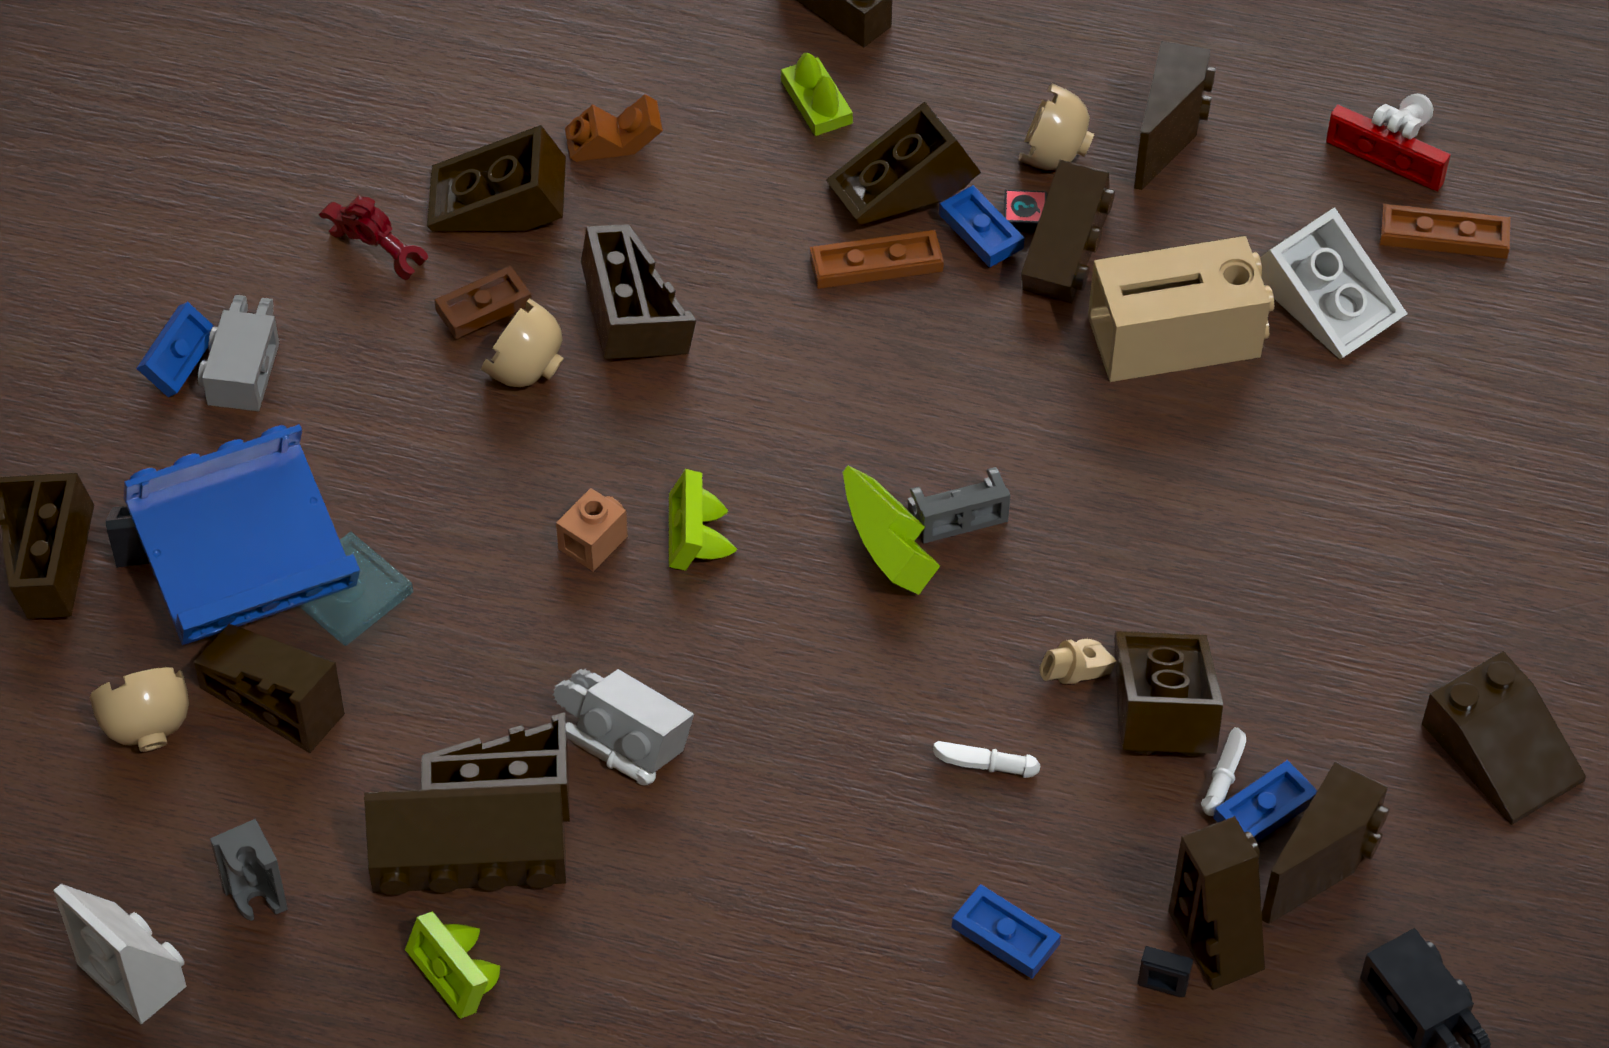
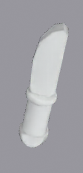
M571 722L566 723L567 738L583 750L607 762L608 768L617 769L636 780L640 785L651 784L656 779V772L652 774L577 729V726Z
M1234 727L1229 734L1217 768L1212 772L1213 779L1206 797L1201 802L1203 811L1208 816H1214L1215 808L1224 803L1229 787L1235 781L1234 772L1246 743V734L1237 727Z
M941 741L934 743L933 752L937 758L946 763L962 767L989 769V772L1000 771L1023 775V778L1033 777L1040 771V763L1035 757L1028 754L1027 756L1001 753L997 752V749H992L991 752L984 748Z

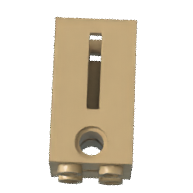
M1246 236L1094 260L1088 318L1110 382L1261 357L1264 339L1269 338L1268 314L1274 310V296L1269 285L1264 286L1261 278L1262 265L1259 254L1257 252L1252 253Z

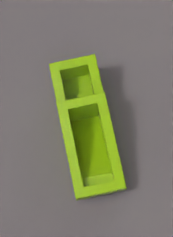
M847 466L843 471L846 496L853 521L865 547L879 568L893 583L919 595L940 567L915 542L925 526L874 478Z

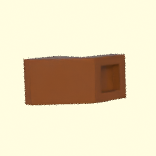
M646 94L627 107L618 117L592 104L565 127L570 159L576 162L635 155L663 131L657 100Z

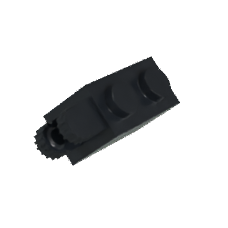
M1415 928L1366 954L1360 979L1413 1048H1429L1431 1046L1434 1048H1461L1453 1036L1456 1032L1469 1044L1470 1048H1491L1488 1034L1471 1013L1474 1003L1472 1002L1469 989L1463 981L1458 978L1454 979L1444 966L1436 946L1430 941H1425Z

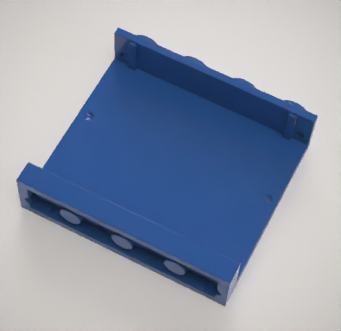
M300 424L290 428H286L284 425L275 426L263 432L259 438L243 442L241 439L232 440L221 445L216 452L201 457L196 453L189 454L175 461L173 466L158 471L155 468L143 469L134 473L130 480L124 481L125 503L182 645L220 633L229 623L241 626L357 586L360 568L354 554L346 556L301 448L302 428Z

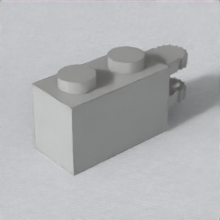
M235 295L230 310H223L218 327H212L209 336L210 354L207 361H201L198 371V384L204 387L207 405L252 411L260 410L279 347L275 316H273V299L262 298L256 314L247 313L248 304L246 296Z
M586 668L580 669L572 674L570 680H563L553 689L554 700L557 701V704L561 705V708L565 707L566 711L579 718L577 729L652 774L684 750L694 714L619 669L606 678H602L596 673L592 674Z

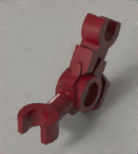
M359 195L347 207H343L336 202H330L319 213L321 218L329 219L335 224L329 230L330 235L340 238L346 233L351 239H360L362 242L368 245H375L376 247L380 245L393 257L394 270L404 280H408L415 272L408 265L406 258L414 260L419 266L428 259V255L423 248L417 245L406 246L391 233L393 228L388 216L382 210L375 207V201L372 198Z

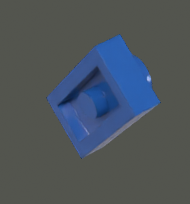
M974 185L939 203V215L989 267L1024 249L1025 238Z
M189 302L179 305L136 369L167 397L177 394L208 348L210 331L214 325Z
M1286 760L1216 807L1214 819L1217 822H1221L1235 816L1243 831H1249L1258 843L1305 811L1316 795L1317 790Z
M981 884L952 918L953 929L1031 979L1034 978L1060 945L1061 935Z

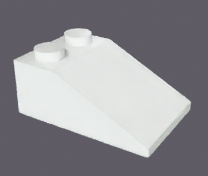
M1335 207L1260 257L1262 265L1261 278L1265 286L1269 285L1271 287L1274 299L1339 359H1342L1407 315V312Z
M60 884L53 890L77 965L140 1024H143L187 987L181 968L184 965L183 958L170 943L164 942L160 945L151 936L152 931L140 915L135 912L128 915L115 902Z

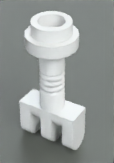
M1418 93L1411 94L1403 99L1399 110L1387 104L1380 106L1374 113L1372 123L1378 126L1386 123L1388 124L1387 130L1394 133L1402 130L1403 137L1412 139L1417 136L1420 127L1428 123L1432 118L1433 105L1426 96Z

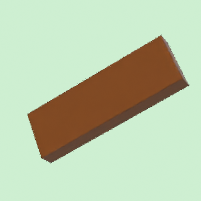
M1383 204L1380 245L1507 259L1510 250L1511 217Z
M935 230L810 247V260L817 289L943 272L944 267Z

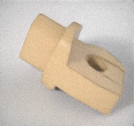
M1081 639L1077 642L1066 640L1060 643L1057 649L1046 652L1040 665V675L1045 681L1058 679L1062 684H1077L1081 680L1095 679L1111 674L1117 661L1098 641L1092 639Z

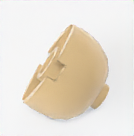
M1053 83L1047 90L1054 94L1052 100L1047 102L1041 101L1024 142H1029L1028 145H1031L1029 154L1020 153L1019 161L1046 171L1056 170L1059 160L1072 162L1077 154L1084 157L1094 136V133L1087 131L1090 117L1086 105L1078 96Z
M528 299L525 310L520 308L492 349L496 353L491 360L494 363L486 359L481 370L495 380L513 387L533 385L542 375L550 380L564 359L557 354L563 338L562 330L555 317L532 299Z
M169 667L132 673L123 676L125 684L115 690H111L110 682L91 693L90 701L94 715L105 734L113 741L122 745H138L139 750L142 752L165 746L167 744L166 736L173 734L179 729L186 718L189 706L188 692L182 671L179 670L175 674L174 669Z

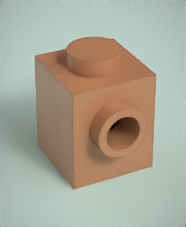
M592 488L556 522L558 549L593 572L628 537L626 510L613 497H605Z

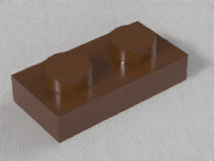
M510 265L434 300L436 312L455 339H458L519 311L520 308H526V302L528 299H532V296Z

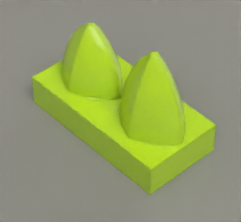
M803 53L796 65L781 69V82L814 136L853 123L852 110L818 57L815 58L810 53Z
M685 469L669 493V567L686 571L694 558L717 559L729 556L737 550L722 534L703 525V522L721 518L727 514L728 509L716 496L702 488L701 472Z
M432 911L416 918L405 951L457 1016L462 1019L476 1013L483 994L491 990L497 983L500 975V965L484 960L471 959L467 954L478 940L480 928L461 924H443Z

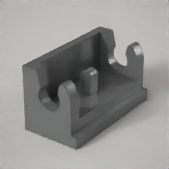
M996 467L987 469L988 478H984L982 483L924 497L919 486L910 488L912 497L908 498L907 506L910 513L925 526L920 533L923 544L1008 522L1011 495Z
M256 819L210 838L222 889L226 896L231 894L244 918L250 921L254 920L253 909L248 903L255 896L264 897L267 906L275 915L288 910L277 859Z

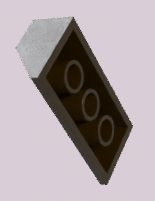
M560 783L364 793L368 870L373 893L383 892L388 895H401L408 891L422 890L448 893L464 888H482L494 891L506 886L529 885L534 888H547L553 884H566L565 827Z

